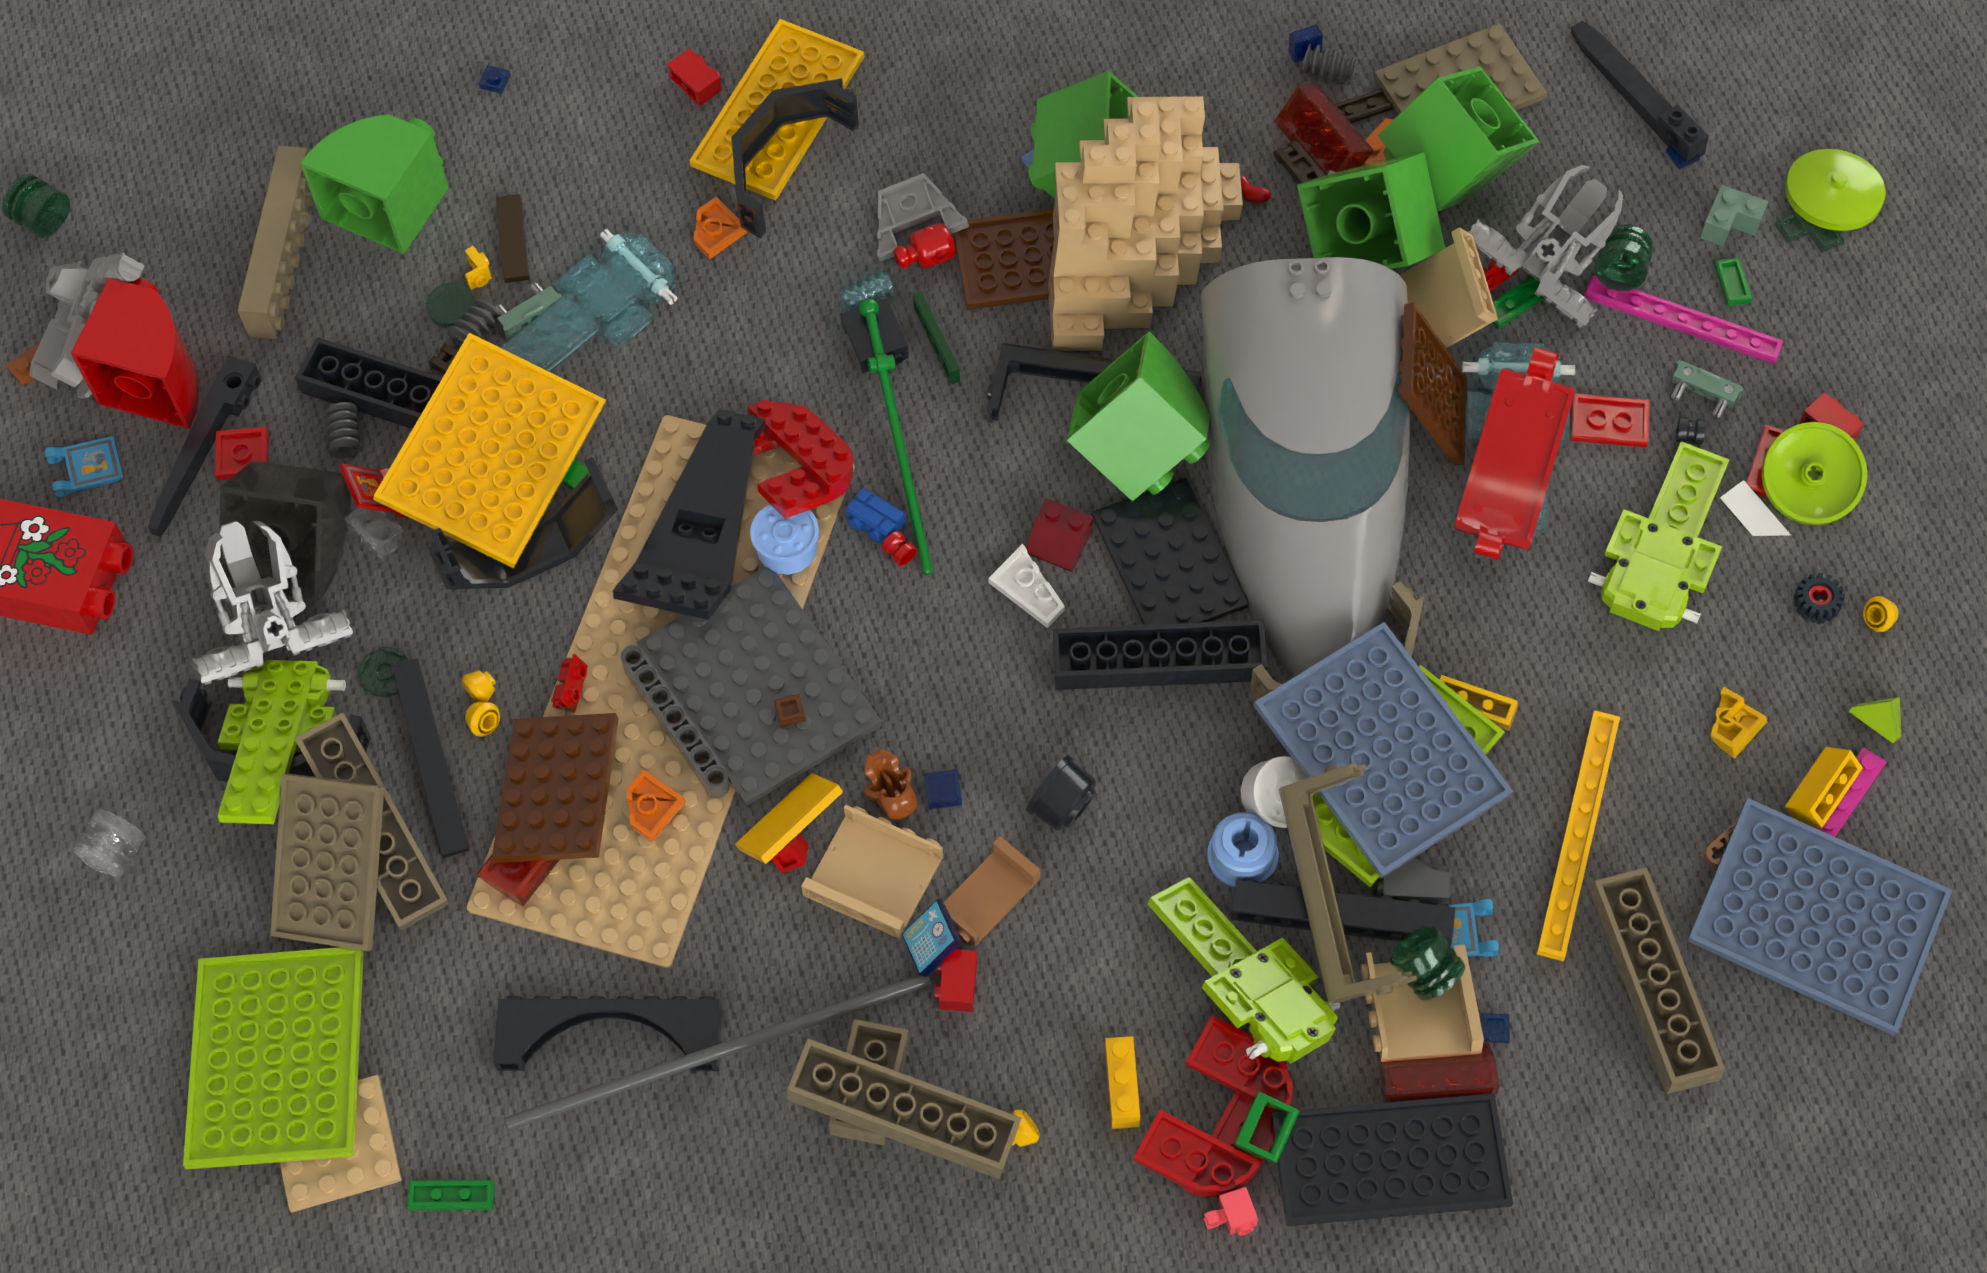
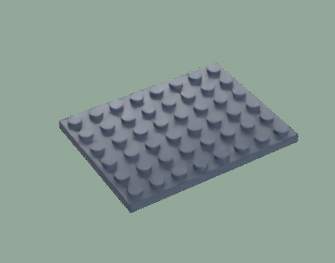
M1385 622L1254 702L1253 706L1306 778L1324 773V768L1340 765V767L1353 763H1357V766L1366 765V769L1363 770L1364 776L1317 793L1380 878L1385 877L1513 793V790Z
M1747 798L1687 941L1895 1036L1898 1033L1952 889Z

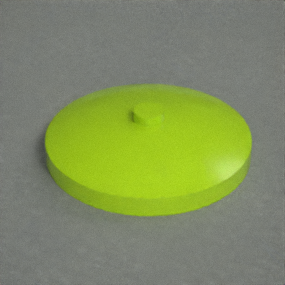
M1819 149L1802 155L1792 164L1785 181L1787 199L1792 208L1802 218L1818 227L1836 231L1854 230L1868 225L1878 216L1886 195L1883 179L1869 162L1853 153L1838 149Z
M1808 422L1787 429L1772 442L1763 460L1762 482L1768 499L1785 517L1801 524L1823 525L1844 517L1859 503L1867 484V466L1860 447L1846 432L1830 424Z

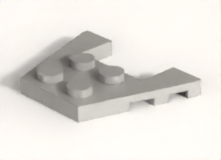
M924 173L878 191L879 230L877 239L879 243L877 255L880 262L894 257L893 250L898 247L894 233L939 215L942 216L944 224L951 234L969 227L967 219L957 211L956 207L943 196L942 192Z

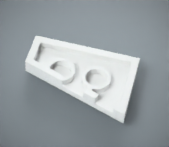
M1023 543L988 578L989 584L1047 628L1065 611L1064 604L1050 583L1045 580L1035 561H1032Z

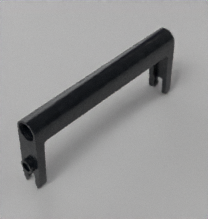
M1002 343L994 384H989L987 399H990L988 422L992 423L993 420H998L1008 375L1011 372L1089 384L1116 359ZM1183 369L1199 392L1201 372Z

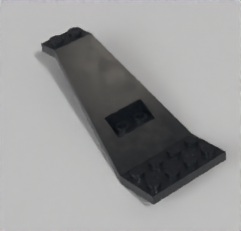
M718 410L707 423L636 562L613 589V599L702 619H710L731 591L755 440L766 428L764 418L734 413L729 410Z

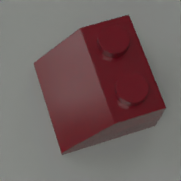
M1046 498L1031 531L1026 547L1028 555L1073 572L1093 532V516Z

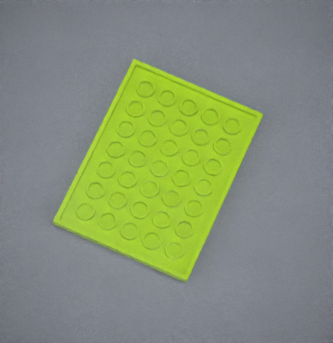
M338 947L198 959L183 1166L186 1170L354 1156L363 950Z

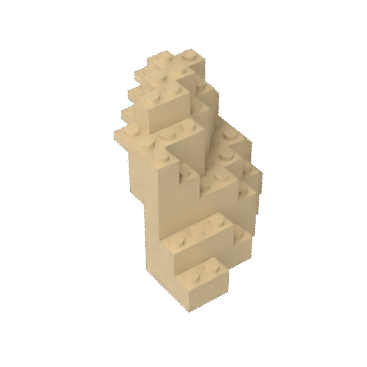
M1203 96L1127 97L1128 119H1104V140H1085L1079 142L1080 162L1055 163L1054 244L1048 283L1052 350L1102 351L1104 329L1150 328L1153 314L1152 307L1173 306L1177 285L1196 284L1200 263L1219 262L1222 250L1221 221L1240 220L1243 206L1239 163H1219L1218 147H1203L1202 131L1205 120Z

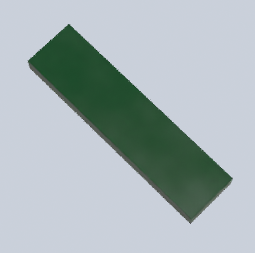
M922 291L913 293V308L950 383L960 382V368Z

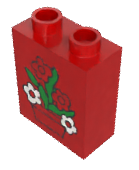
M0 499V616L93 635L99 618L107 620L114 610L116 597L114 590L111 588L117 573L124 575L131 567L133 560L132 545L127 544L116 522Z

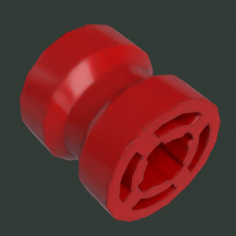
M900 531L891 533L881 546L887 555L893 556V561L899 567L906 565L917 554V548L912 543H908L906 537Z

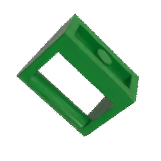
M1258 1092L1233 1146L1277 1164L1300 1111ZM1265 1105L1286 1113L1270 1152L1249 1144Z

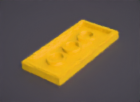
M811 773L738 840L735 845L741 852L767 864L841 795L842 789L838 784Z

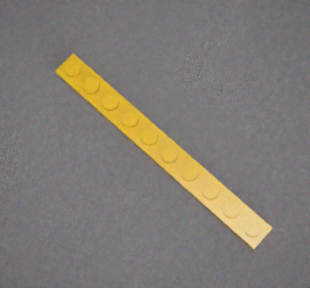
M1595 710L1593 712L1537 955L1564 962L1620 721L1619 716Z

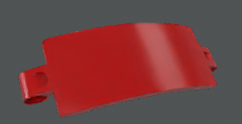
M1534 346L1526 375L1507 369L1500 371L1454 525L1456 530L1478 536L1474 549L1475 554L1499 560L1503 544L1525 550L1530 548L1575 393V389L1572 387L1551 382L1559 354Z

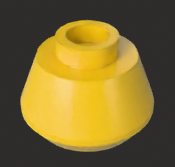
M1881 596L1869 599L1863 610L1866 625L1875 632L1887 631L1897 621L1899 615L1895 603Z
M478 670L465 674L461 683L476 702H488L495 691L493 685L496 682L487 671L482 673Z
M476 702L467 709L465 721L471 732L476 736L482 737L492 733L497 728L500 721V713L495 704Z
M1015 1110L1012 1114L1021 1117V1121L1012 1145L1017 1144L1022 1147L1037 1143L1040 1137L1037 1126L1024 1110Z

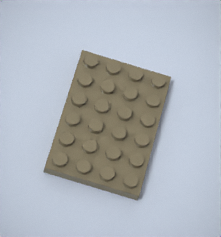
M1500 23L1382 68L1374 73V79L1379 87L1384 90L1385 96L1393 104V108L1398 115L1437 78L1479 66L1515 111L1547 97L1546 90Z
M289 773L282 774L270 936L363 951L372 950L384 799L383 786Z

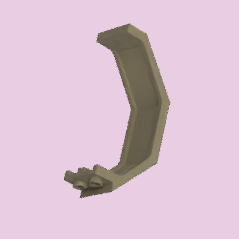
M1399 581L1391 588L1394 591L1389 598L1392 605L1387 610L1405 631L1406 641L1404 648L1412 657L1424 596L1416 600L1413 591L1409 587L1406 588ZM1262 664L1252 670L1250 693L1256 701L1282 685V683L1272 679Z

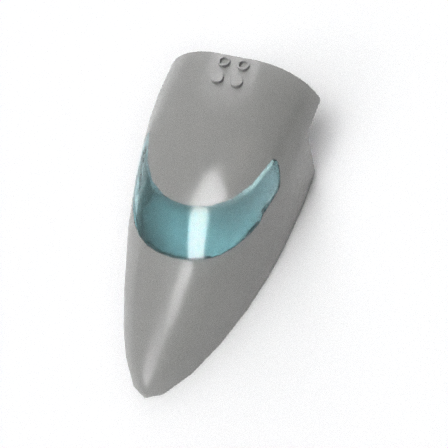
M1332 257L1277 259L1255 262L1220 275L1201 292L1204 345L1200 390L1201 398L1210 414L1207 438L1211 441V444L1206 451V458L1218 522L1233 572L1248 601L1254 620H1264L1265 639L1279 663L1293 678L1383 622L1399 564L1406 512L1411 410L1405 399L1400 397L1398 385L1402 382V374L1399 368V362L1402 360L1403 355L1400 346V339L1403 337L1401 316L1404 315V304H1408L1407 285L1396 272L1388 267L1363 259Z

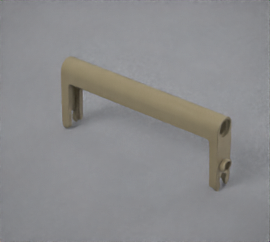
M1353 763L1340 767V765L1324 768V773L1279 788L1328 1004L1340 1003L1372 993H1376L1377 996L1386 995L1393 992V987L1417 980L1416 976H1412V972L1402 974L1401 971L1356 983L1312 797L1317 792L1364 776L1365 764L1357 766V763Z

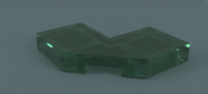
M1797 212L1775 222L1776 228L1787 243L1809 234L1821 253L1840 246L1844 242L1843 237L1838 231L1818 227L1806 221Z

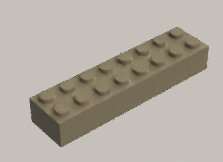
M278 145L238 307V313L248 337L278 339L279 331L284 329V310H288L290 304L289 289H293L295 284L293 273L294 269L299 267L300 256L298 252L299 248L304 246L305 237L303 231L304 227L309 225V206L312 207L314 204L300 164L309 153L305 147Z
M344 712L297 736L295 740L315 777L384 787L377 889L399 929L402 931L449 905L447 898Z
M1647 867L1594 881L1590 895L1666 1095L1719 1081L1726 1069Z
M811 1039L806 1041L788 1086L786 1096L788 1101L997 1179L1001 1177L1021 1121V1117Z

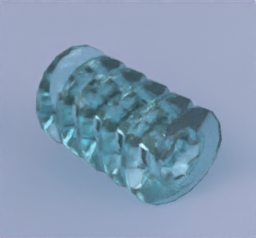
M879 270L875 271L874 277L870 274L866 275L865 281L861 278L858 279L856 285L849 283L848 290L845 287L839 289L841 301L847 311L858 308L864 299L871 298L877 301V297L885 299L886 293H889L893 298L895 297L892 281L884 270L883 273Z

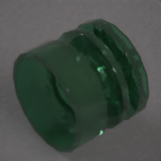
M31 173L18 177L9 186L2 202V211L5 217L18 225L24 226L26 230L40 238L53 235L65 222L70 210V200L67 194Z
M1619 224L1614 226L1611 234L1605 241L1604 248L1599 250L1595 263V273L1599 281L1606 287L1616 291H1630L1638 288L1646 279L1653 253V241L1649 234L1640 227L1631 224Z
M1433 925L1417 929L1406 936L1396 946L1390 957V963L1397 972L1401 971L1402 974L1412 972V976H1416L1417 980L1407 983V985L1413 989L1414 994L1421 1000H1431L1448 991L1458 982L1465 970L1464 961L1461 957L1457 956L1453 948L1448 947L1446 938Z

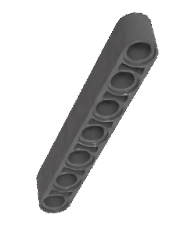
M630 645L623 649L621 661L625 674L702 786L712 797L720 798L725 796L730 789L726 769L647 655L636 645ZM633 659H638V660H639V661H638L637 663H635V664H630V663H629V662H630L631 660H633ZM646 679H653V681L648 684L642 683ZM658 699H667L664 703H655ZM674 718L681 719L678 723H669ZM685 739H695L692 743H683ZM702 758L709 759V760H708L706 763H704V764H699V763H697V761H698L699 759H702ZM716 778L722 779V782L719 784L711 783Z

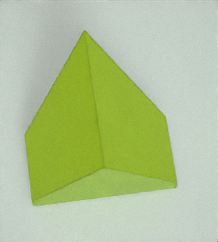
M1900 697L1857 704L1849 710L1851 714L1891 743H1895L1900 739Z

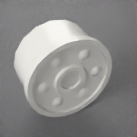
M1275 757L1268 761L1260 762L1251 767L1244 776L1241 786L1242 804L1247 813L1260 816L1272 826L1287 828L1279 788L1307 778L1291 757Z

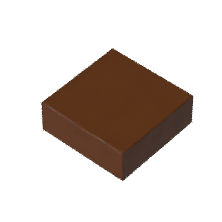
M800 694L774 700L780 727L806 721Z

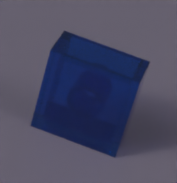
M1315 24L1289 33L1288 52L1294 63L1304 60L1310 43L1311 50L1320 45V53H1322L1323 34L1318 25Z
M957 769L924 773L929 810L962 805Z

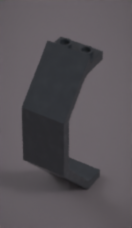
M842 78L772 90L731 137L736 199L741 228L760 239L766 233L763 205L749 197L746 193L745 169L782 126L823 117L831 118L851 131H854L859 125L856 96L850 90L843 89Z
M594 457L584 461L588 469L587 475L552 513L542 517L514 568L461 542L448 541L441 528L431 531L434 542L428 548L446 589L509 588L575 558L618 510Z
M189 679L187 687L182 689L180 695L181 702L171 701L216 779L228 782L236 756L214 751L205 741L201 731L212 702L206 700V691L199 688L201 682ZM351 714L348 722L366 752L371 740L370 734L362 717ZM303 754L293 758L289 774L315 777Z

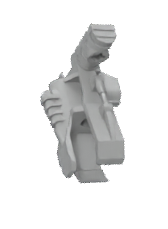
M1580 165L1566 171L1543 194L1537 196L1530 211L1524 215L1516 227V232L1524 240L1519 248L1513 247L1504 236L1486 224L1481 223L1479 219L1468 231V233L1473 235L1478 252L1490 261L1494 260L1496 262L1495 265L1499 268H1505L1506 273L1510 276L1517 269L1521 268L1539 281V286L1534 294L1545 298L1547 304H1553L1554 309L1567 319L1577 322L1575 325L1579 328H1584L1598 308H1594L1579 292L1561 283L1559 277L1564 271L1575 276L1581 275L1583 270L1592 262V258L1600 249L1604 248L1606 239L1617 223L1623 201V194L1618 189L1616 191V202L1612 209L1613 212L1586 239L1579 234V231L1607 195V187L1596 179L1587 181L1560 217L1557 218L1550 211L1567 181L1573 179L1579 173L1588 171L1590 167ZM1540 205L1544 208L1540 216L1543 220L1535 228L1528 226L1534 217V212ZM1589 244L1595 246L1594 250L1579 263L1575 260L1580 247L1585 249Z
M123 252L108 255L107 257L95 258L89 269L80 267L82 261L50 268L46 278V293L60 300L58 302L59 308L54 319L50 320L31 361V377L56 390L58 380L72 387L79 385L77 397L80 399L90 397L92 393L71 355V351L108 278L123 282L135 281L143 271L144 265L142 262L135 261L124 255L125 253Z
M237 521L221 525L219 532L209 537L205 557L209 564V576L212 587L210 595L218 608L222 630L229 635L239 634L241 643L236 646L217 647L201 655L199 658L191 659L196 679L205 685L210 684L215 679L219 681L237 675L242 670L244 672L249 671L254 666H257V668L264 666V652L285 646L287 651L291 650L293 655H297L302 650L309 651L314 646L321 647L339 641L338 638L351 637V634H353L352 628L349 625L350 621L346 617L347 614L344 609L337 613L318 614L308 618L307 621L302 622L300 625L294 624L293 616L303 611L306 607L303 602L301 589L298 587L297 568L292 565L281 538L270 527L260 521L252 522L258 525L263 534L268 537L273 578L266 577L261 579L252 556L245 528ZM220 546L235 588L231 587L219 561L221 557ZM290 577L293 584V600H287L283 589L288 588L287 578ZM221 599H225V601L231 604L234 617L231 620L226 610L223 609Z

